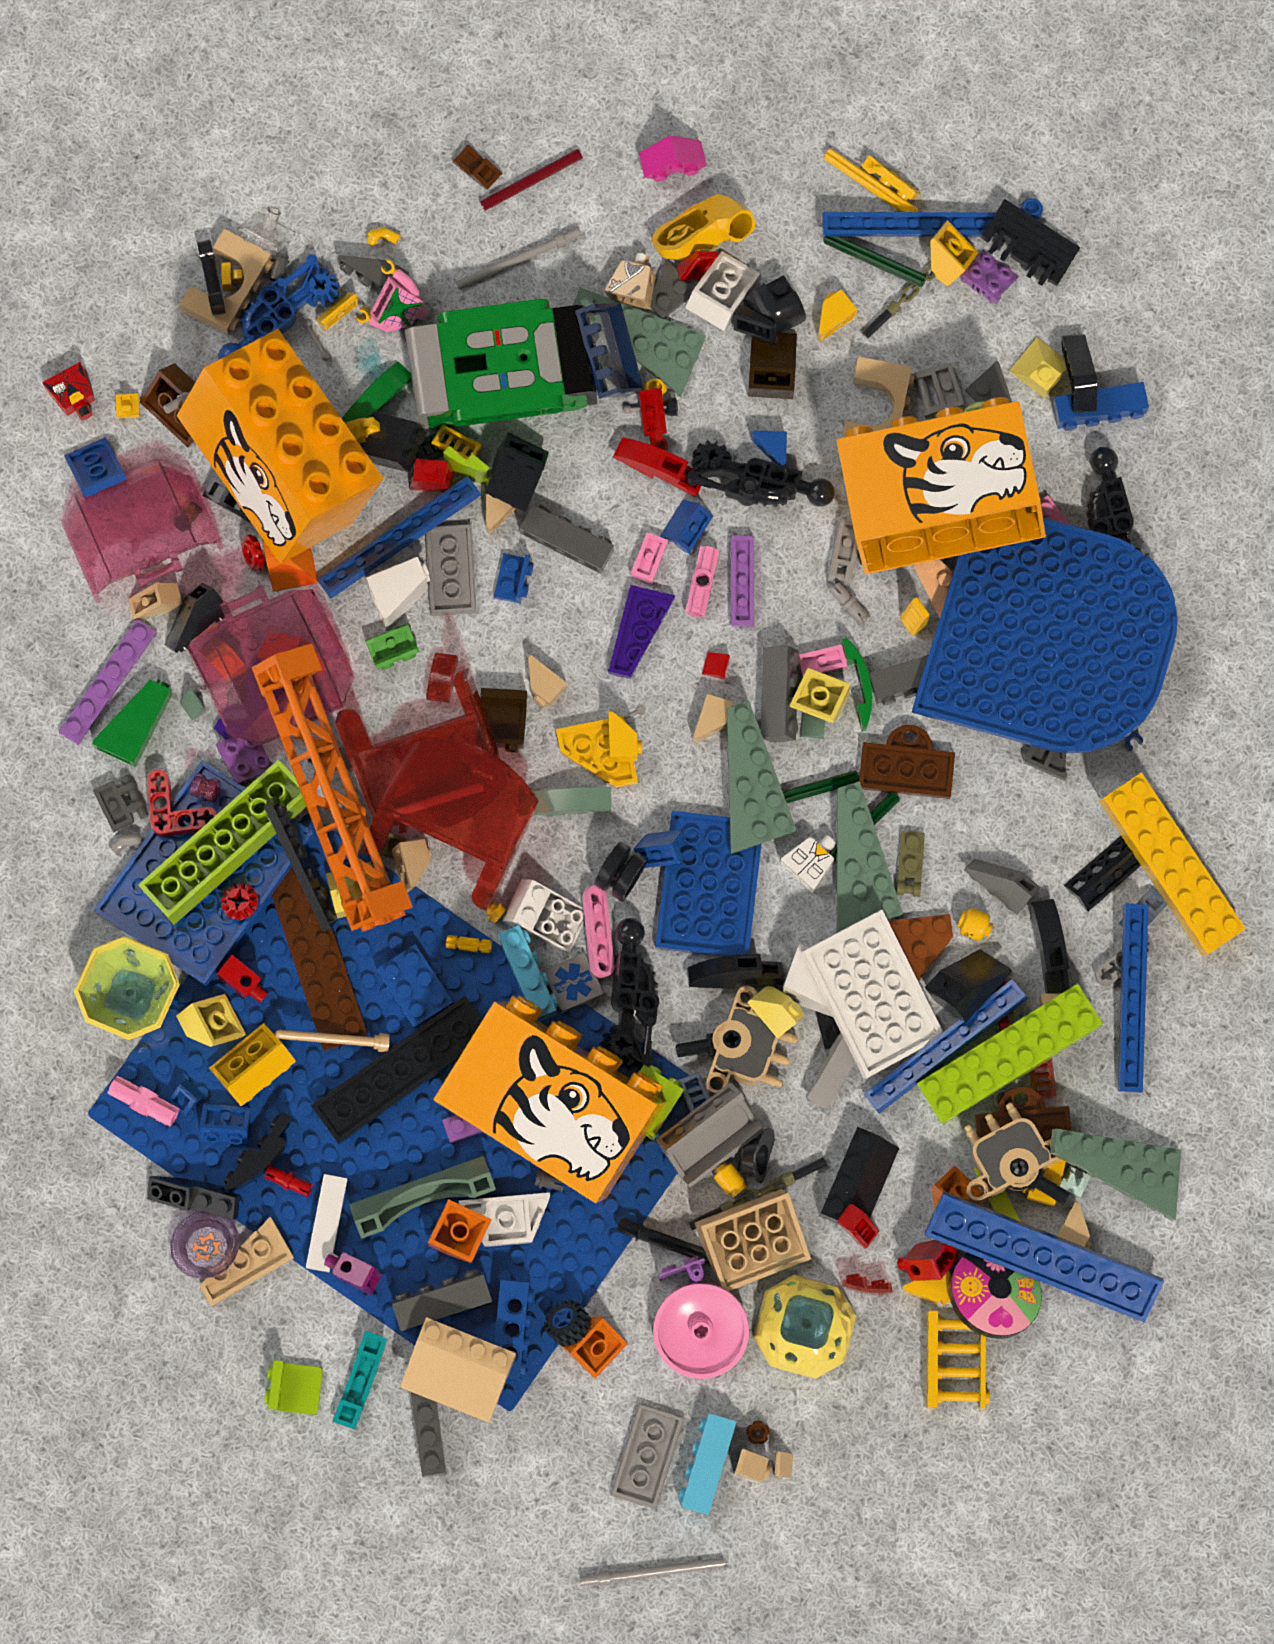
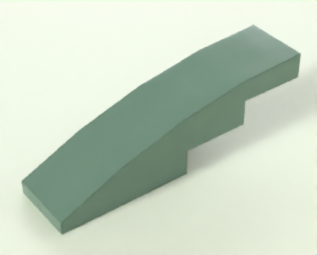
M611 787L564 788L518 793L519 816H556L588 814V812H611Z

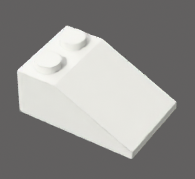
M721 251L692 291L685 308L724 331L733 319V313L743 303L760 273Z

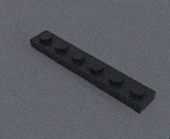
M278 796L271 798L265 804L264 809L322 931L330 930L337 922L336 912L332 906L330 907L326 899L327 893L325 888L320 886L317 880L315 867L310 865L307 859L305 846L300 844L298 840L297 829L293 823H290L285 804L280 801Z

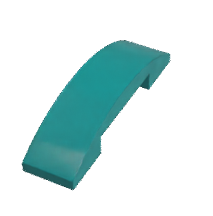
M368 1331L364 1332L356 1360L332 1422L354 1430L356 1429L377 1374L388 1338Z

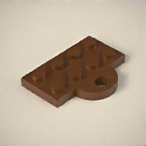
M915 725L900 726L889 735L886 745L863 742L859 774L861 787L863 790L950 799L955 752L932 750L931 738L925 730ZM908 731L914 732L917 739L915 742L909 743L905 741L904 734Z
M1024 1086L1014 1087L1005 1092L998 1103V1112L974 1114L975 1129L979 1139L992 1132L985 1119L986 1115L992 1114L1000 1128L1012 1122L1006 1105L1010 1102L1013 1103L1022 1118L1030 1120L1035 1125L1044 1142L1051 1139L1052 1129L1071 1131L1069 1106L1046 1108L1040 1094ZM1018 1092H1024L1027 1095V1101L1023 1105H1017L1014 1101V1096Z

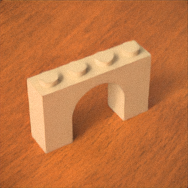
M223 229L213 246L215 255L243 270L244 281L241 288L234 295L223 298L225 314L212 316L208 294L191 285L179 305L182 312L229 335L232 330H237L241 319H239L243 311L249 309V304L252 302L250 298L254 292L258 293L263 284L261 279L265 273H270L274 262H272V254L269 251Z
M858 357L853 384L883 391L891 399L894 411L888 420L878 425L845 421L842 438H845L846 432L852 428L869 426L873 431L891 428V423L894 420L902 418L903 409L908 410L911 397L906 396L907 389L912 388L915 375L910 374L911 366Z

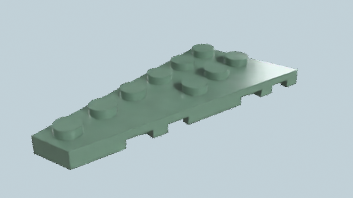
M580 287L572 309L575 312V310L592 304L620 302ZM621 303L636 362L662 380L678 396L682 397L706 335ZM600 315L587 316L589 324L599 323L602 326Z
M750 701L727 708L730 855L797 831Z
M860 781L837 788L836 933L879 910H883L887 920L903 915Z
M1052 1129L1051 1154L1072 1166L1083 1169L1090 1176L1099 1178L1106 1185L1131 1199L1142 1202L1149 1209L1165 1215V1218L1176 1220L1181 1159L1180 1149L1062 1129Z

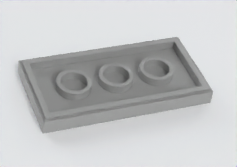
M471 524L436 526L426 533L427 562L430 578L431 616L475 614L477 611Z
M639 1403L610 1496L654 1510L657 1509L685 1417Z

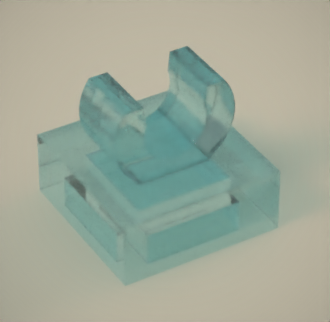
M376 352L361 363L357 369L362 375L369 371L376 380L383 374V371L377 365L382 358Z

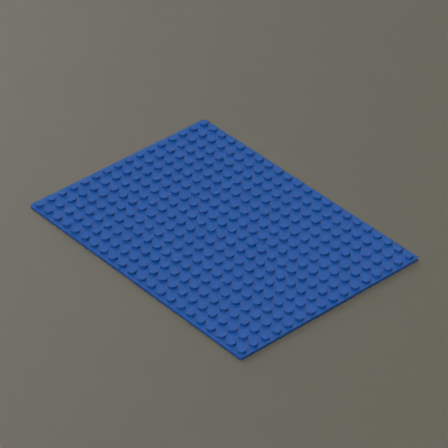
M306 814L299 823L315 834L306 847L307 859L315 867L317 880L320 886H323L326 890V899L330 907L334 908L326 873H330L331 870L309 814ZM331 830L326 833L334 854H336L342 839L338 833ZM359 848L358 858L365 863L371 862L374 868L370 855ZM346 855L343 864L351 867ZM384 866L390 884L400 882L399 876ZM416 887L408 892L413 907L406 910V915L384 925L375 926L362 932L361 928L352 931L347 917L337 918V922L332 927L368 1037H374V1035H379V1033L389 1034V1049L434 1018H430L414 1029L376 971L378 967L415 944L453 1003L466 996L482 1020L494 1002H509L512 995L523 997L502 946ZM271 896L207 986L190 975L186 977L178 988L161 1027L143 1036L89 1110L88 1115L175 1178L202 1181L223 1187L226 1186L224 1180L231 1170L234 1172L238 1167L239 1163H237L240 1154L244 1150L247 1152L250 1147L257 1152L260 1148L257 1146L264 1135L268 1136L273 1129L270 1125L276 1115L281 1116L283 1112L290 1115L293 1121L282 1137L283 1140L287 1141L288 1146L273 1166L287 1173L293 1172L296 1177L313 1183V1188H310L312 1189L310 1195L306 1198L290 1189L288 1191L284 1190L283 1186L264 1179L265 1174H267L265 1172L252 1183L232 1192L240 1195L238 1218L235 1220L252 1232H255L269 1217H272L294 1256L293 1261L414 1346L423 1324L400 1331L392 1306V1300L396 1299L395 1295L409 1291V1294L418 1292L419 1287L427 1284H432V1287L440 1285L441 1280L449 1277L459 1279L464 1277L465 1272L477 1269L478 1272L483 1271L492 1302L434 1321L494 1344L500 1280L529 1282V1289H534L533 1302L528 1303L527 1312L531 1313L530 1327H525V1336L529 1337L528 1351H523L522 1360L527 1361L526 1373L520 1376V1380L507 1379L497 1403L507 1411H512L558 1346V1343L544 1329L546 1328L544 1322L547 1321L545 1317L546 1315H551L549 1310L551 1308L555 1310L556 1307L554 1305L557 1303L562 1305L561 1301L566 1300L567 1303L568 1300L576 1301L582 1308L586 1306L633 1238L617 1231L620 1220L625 1219L639 1225L643 1223L677 1175V1172L656 1139L690 1113L683 1095L679 1098L654 1141L647 1136L644 1137L608 1197L598 1203H594L568 1185L559 1182L554 1183L564 1186L562 1192L545 1187L539 1189V1186L535 1185L536 1175L538 1171L542 1172L543 1170L484 1132L450 1144L442 1120L456 1114L433 1099L457 1061L341 1144L336 1142L311 1105L385 1053L378 1052L373 1047L343 1045L323 1052L320 1042L279 1039L296 1062L287 1071L282 1072L270 1085L259 1091L249 1102L240 1106L211 1072L209 1067L263 1023L274 1035L277 1030L317 1033ZM448 935L457 936V938H460V936L477 938L479 941H482V939L491 940L492 949L490 953H481V950L473 952L459 950V948L448 949L446 947V939ZM231 955L261 978L258 984L269 992L261 1003L250 995L246 999L216 977ZM246 978L240 979V983L244 987L250 985V981ZM225 994L246 1034L244 1037L210 1047L187 1037L176 1016L192 1003ZM587 1004L562 1014L559 1008L555 1007L557 1015L541 1021L547 1027L553 1021H561L581 1033L583 1036L577 1046L590 1053L593 1047L598 1048L599 1043L604 1040L602 1035L605 1032L609 1033L610 1027L616 1025ZM637 1039L638 1044L642 1050L643 1043ZM617 1042L616 1045L619 1046V1050H622L623 1047H621L619 1045V1042ZM651 1049V1057L653 1059L651 1065L662 1072L661 1076L668 1080L670 1077L679 1080L690 1076ZM634 1062L628 1066L621 1063L617 1071L630 1079L634 1072L638 1074L641 1067ZM119 1076L138 1087L142 1086L149 1089L167 1102L179 1084L187 1080L203 1094V1097L186 1116L179 1112L175 1122L169 1127L150 1116L146 1117L134 1111L128 1104L110 1096L108 1091L113 1080ZM692 1084L690 1086H687L686 1089L689 1090L691 1088L699 1086V1084ZM702 1091L691 1095L690 1098L701 1095ZM702 1101V1102H700V1103H697V1104H695V1105H693V1106H694V1107H697V1106L703 1104L705 1101ZM203 1104L250 1107L248 1143L235 1145L225 1142L210 1143L202 1141L200 1138V1122ZM484 1156L496 1190L475 1198L449 1197L424 1203L399 1216L384 1231L361 1239L349 1204ZM324 1174L348 1179L333 1254L340 1257L344 1252L375 1267L382 1274L372 1296L336 1278L332 1274L333 1269L331 1268L330 1273L306 1268ZM550 1192L549 1202L532 1243L484 1247L481 1242L472 1263L449 1256L428 1246V1241L448 1199L459 1204L460 1200ZM517 1300L511 1301L508 1305V1309L513 1313L519 1312L522 1308L521 1302ZM510 1324L506 1328V1334L511 1337L518 1335L520 1328L515 1324ZM508 1348V1349H507V1350H509V1351H512V1352L516 1353V1357H517V1351H516L515 1349H513V1348Z

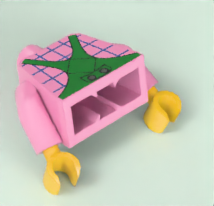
M386 259L391 264L392 269L387 270L381 266V270L385 274L391 273L393 278L388 277L371 311L365 306L360 307L359 311L365 313L366 317L357 315L356 319L359 323L368 321L371 326L384 332L400 330L401 328L408 329L412 326L415 319L424 321L428 316V309L422 307L423 300L419 296L420 290L413 279L402 270L395 269V262L393 260Z

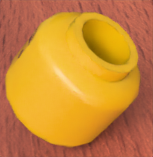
M971 907L968 911H963L957 927L960 928L962 936L979 942L984 936L989 937L993 924L989 923L991 918L988 913Z

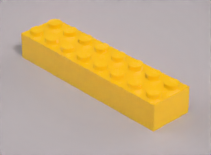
M1142 772L1098 800L1202 956L1208 955L1246 929Z

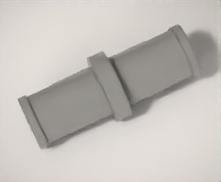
M839 582L835 586L841 594L834 587L829 592L843 606L842 610L844 612L847 611L858 625L861 626L864 621L860 618L859 614L865 620H868L871 616L857 602L856 596L852 597L842 583Z

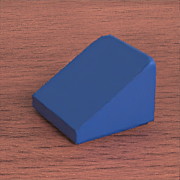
M186 1080L179 1084L167 1102L180 1109L179 1112L186 1116L201 1100L203 1094Z

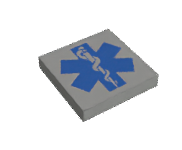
M585 953L542 970L548 978L550 984L548 988L551 994L554 993L561 1014L604 996L596 976L590 970L589 961Z

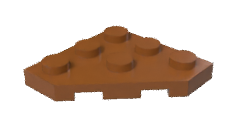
M950 914L888 921L919 981L953 938Z

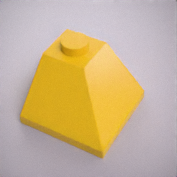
M948 220L931 240V270L936 278L946 286H949L958 278L979 253Z

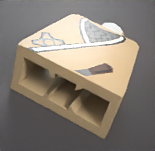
M637 253L634 263L624 260L620 262L605 288L608 298L626 305L650 309L655 274L652 268L647 266L649 261L647 255Z

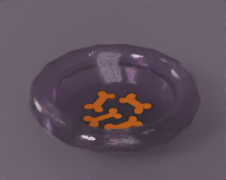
M203 1211L195 1212L184 1218L175 1228L170 1241L171 1257L177 1268L187 1276L199 1279L215 1277L226 1271L236 1259L240 1247L239 1232L230 1219Z

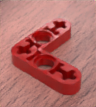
M160 769L153 770L149 774L147 781L151 828L158 836L165 837L198 832L207 824L204 820L200 819H205L207 814H210L211 817L217 815L216 811L210 807L173 812L169 776ZM159 776L164 780L160 783L162 791H159L157 784L154 782L157 781ZM158 798H166L167 803L163 808L155 807V801ZM158 814L163 815V820L168 824L164 825L163 830L157 826L161 824V817ZM188 816L191 818V823L188 827H180L179 821L182 817Z

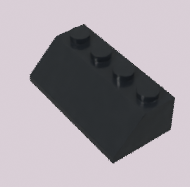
M857 1126L822 1208L820 1217L838 1224L837 1221L850 1204H853L870 1218L899 1148L881 1136Z

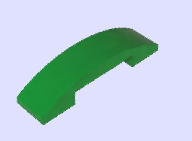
M396 362L380 375L354 402L342 417L344 423L358 418H370L373 412L378 413L397 392L400 393L412 380L411 373L399 362Z
M843 638L841 644L847 665L855 664L864 703L858 704L856 710L861 731H866L872 711L873 695L871 680L862 656L847 638Z

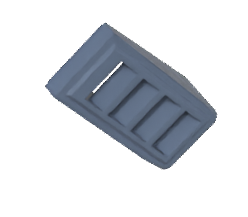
M700 1072L677 1080L682 1084L681 1088L684 1089L683 1097L690 1113L697 1108L693 1105L710 1098ZM692 1084H699V1086H696L689 1090L686 1089L687 1086H690ZM702 1091L701 1095L690 1098L691 1095Z

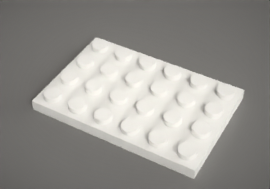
M879 910L801 951L863 1078H868L920 1050L943 1033L883 910Z

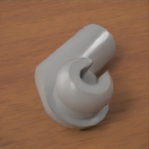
M124 833L109 848L118 855L126 846H133L138 849L144 839L139 833Z

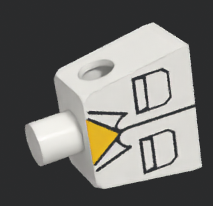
M828 835L819 843L809 837L782 857L780 864L813 893L834 862V858L829 852L836 846V843Z

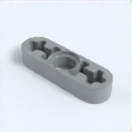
M1148 938L1147 957L1150 956L1154 948L1150 938ZM1122 950L1096 970L1095 979L1100 985L1110 986L1121 978V973L1117 974L1115 970L1110 975L1111 980H1102L1101 970L1109 971L1113 967L1109 963L1113 962L1114 967L1121 972L1122 967L1118 964V957L1122 955Z

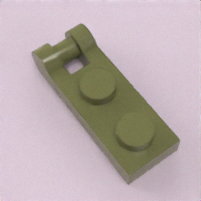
M901 832L897 895L904 896V893L913 894L914 897H920L925 833ZM905 878L914 879V885L905 884Z

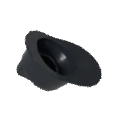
M772 1128L765 1129L759 1141L750 1142L745 1145L739 1155L738 1172L754 1176L757 1183L760 1184L765 1179L768 1161L775 1142Z

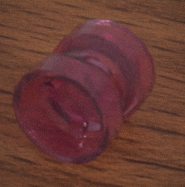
M197 773L191 783L190 795L194 797L202 796L207 801L214 802L218 797L221 781L215 778L207 779L205 775Z

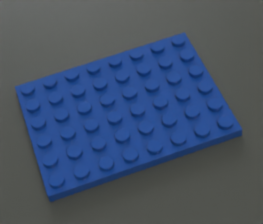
M202 760L173 799V812L210 807L218 814L246 788L239 783L235 784L234 780ZM207 814V817L205 819L200 820H204L206 823H208L210 819H212L213 817H211L210 814ZM163 815L161 816V824L157 825L161 830L164 829V825H168L163 820ZM188 816L182 817L179 821L180 827H188L191 823V818ZM292 819L290 823H293L297 829L298 840L306 848L315 834ZM152 829L93 911L140 943L168 954L173 965L207 986L292 868L277 834L173 925L142 891L138 884L197 832L162 837L158 836ZM244 883L256 891L258 906L250 917L243 920H235L224 913L221 908V898L224 890L231 887L232 884ZM241 893L238 899L232 900L237 904V908L240 906V903L247 902L242 898Z

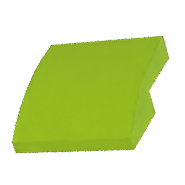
M447 447L443 452L444 461L450 464L455 473L464 478L468 476L472 481L487 484L490 468L473 453L466 460L453 448Z

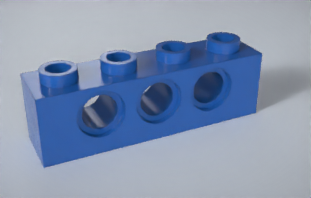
M500 1280L494 1345L504 1349L513 1348L517 1351V1357L507 1379L520 1380V1376L526 1373L527 1361L522 1360L523 1351H528L529 1337L525 1336V1327H530L531 1313L527 1312L528 1303L533 1302L534 1289H529V1282ZM517 1300L521 1302L522 1308L519 1312L513 1313L508 1309L511 1301ZM510 1324H515L520 1328L518 1335L511 1337L506 1334V1328Z

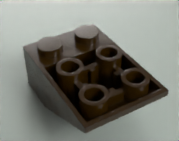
M776 332V342L774 344L751 336L748 397L793 399L797 333Z

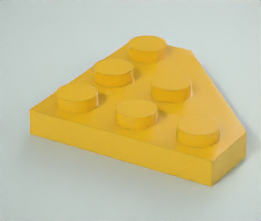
M624 715L619 716L625 722ZM608 719L556 729L559 749L562 755L614 788L638 784L634 761L610 762Z

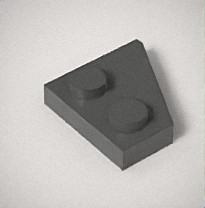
M998 361L965 390L975 402H983L997 397H1005L1009 399L1010 403L1012 402Z
M1031 746L1024 764L1063 781L1067 778L1066 753Z

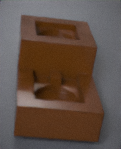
M469 145L452 162L486 190L503 174L487 158L483 159Z

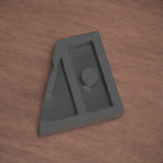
M668 259L665 261L654 286L650 306L662 319L668 317L687 301L694 290V287L688 280L679 279L677 269Z

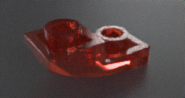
M435 653L428 681L426 700L449 703L454 687L453 678L458 664V655Z
M860 1274L847 1275L846 1280L841 1282L842 1287L862 1294L887 1295L893 1292L891 1283H885V1280L871 1281V1286H868L866 1277H860Z

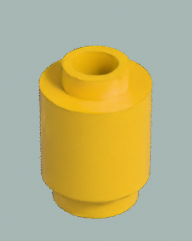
M723 1163L714 1171L716 1175L713 1178L726 1195H730L732 1199L747 1188L744 1183L745 1179L732 1163L729 1165Z

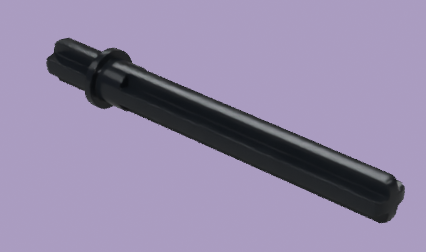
M621 1219L618 1224L617 1231L634 1237L635 1241L639 1239L690 1258L698 1256L699 1260L704 1258V1263L710 1265L706 1252L701 1246L645 1227L643 1223L639 1225Z

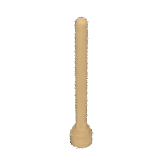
M277 1030L275 1033L278 1039L370 1046L373 1049H377L378 1052H387L389 1049V1034L379 1033V1035H374V1037Z

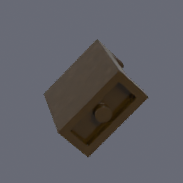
M481 688L477 745L481 746L482 750L495 751L497 747L505 748L506 752L516 753L519 752V749H524L528 697L526 690Z

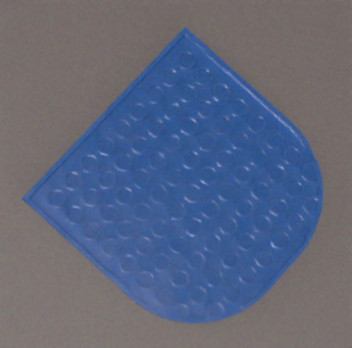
M1043 518L1045 538L958 556L912 713L1050 751L1062 753L1095 751L1115 744L1130 735L1145 721L1153 710L1163 686L1177 634L1178 618L1175 598L1160 568L1150 557L1147 558L1143 553L1135 549V546L1110 535Z

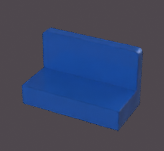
M682 500L660 537L675 543L682 551L690 554L713 518V515L700 503Z
M683 829L646 834L634 847V851L648 857L645 868L680 864L684 857L677 842L685 833Z

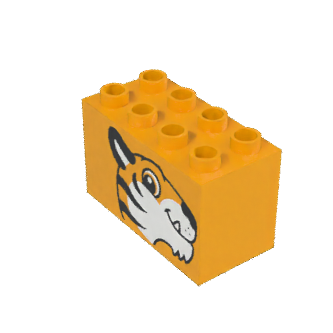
M279 329L204 367L177 414L180 422L280 564L351 525L384 479Z
M1005 397L992 398L982 404V409L964 412L960 407H949L939 411L935 419L918 422L916 417H902L894 420L891 423V428L873 431L869 426H859L848 430L845 438L836 439L855 539L865 575L1046 537L1041 502L1019 401L1010 403L1009 399Z
M512 995L509 1002H494L433 1100L594 1203L606 1199L666 1104V1101L657 1096L663 1086L640 1071L638 1074L634 1072L630 1079L618 1072L617 1070L623 1060L601 1046H598V1048L593 1047L590 1053L580 1048L577 1044L583 1035L561 1021H553L547 1027L539 1022L537 1019L543 1010L520 995L518 997Z

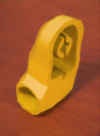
M716 194L691 206L674 219L658 227L652 235V244L660 257L671 260H683L696 251H711L717 248L723 241L739 243L755 230L756 221L752 212L744 204L728 196Z

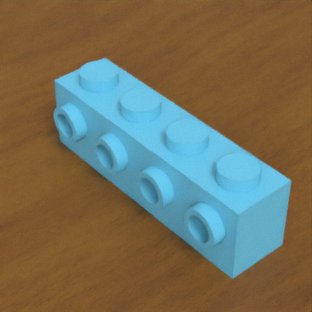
M520 925L499 933L498 939L523 997L543 1010L537 1020L541 1022L557 1015L555 1007H558L559 1004L554 993L549 994L546 986L550 984L545 972L540 973L537 967L540 964V960L536 951L531 952L528 946L531 940L527 930L522 931Z
M710 1413L708 1418H702L699 1431L703 1432L701 1441H695L692 1455H696L694 1465H688L685 1478L689 1479L687 1488H681L678 1501L682 1502L681 1508L709 1516L736 1421Z

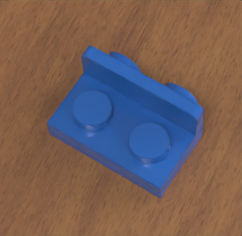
M503 553L494 594L495 599L521 604L522 597L527 598L529 584H525L526 578L532 575L534 563L530 562V555L525 554V557Z
M203 1104L200 1122L201 1140L210 1143L247 1144L251 1114L250 1107Z

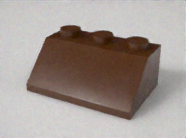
M173 363L157 372L140 403L188 448L194 440L177 417L181 407L167 414L163 406L177 399L178 395L184 392L189 393L195 382L180 367Z

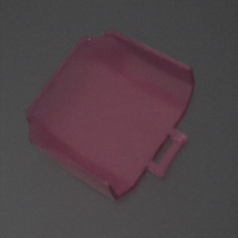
M157 457L124 471L126 480L101 490L94 495L84 497L81 490L73 493L61 524L96 603L101 602L98 593L109 584L132 574L135 575L140 588L147 586L146 583L171 572L182 571L183 568L177 555L199 545L216 543L219 551L223 549L220 538L187 468ZM171 558V563L142 575L141 570Z
M260 585L255 588V591L226 603L225 601L219 604L226 620L205 629L187 646L190 660L229 737L241 738L257 746L280 737L266 699L261 694L251 667L274 654L311 643L322 667L321 671L312 675V679L326 715L344 707L354 675L343 648L313 589L290 590L269 600L263 586ZM257 599H260L262 604L233 616L231 611ZM284 687L272 691L280 712L284 713L289 700ZM309 697L304 716L310 721H315L318 718ZM292 714L290 724L298 728Z

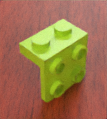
M274 1360L273 1366L269 1365L267 1380H271L270 1390L266 1389L264 1404H268V1409L272 1411L316 1415L319 1408L323 1376L322 1368Z

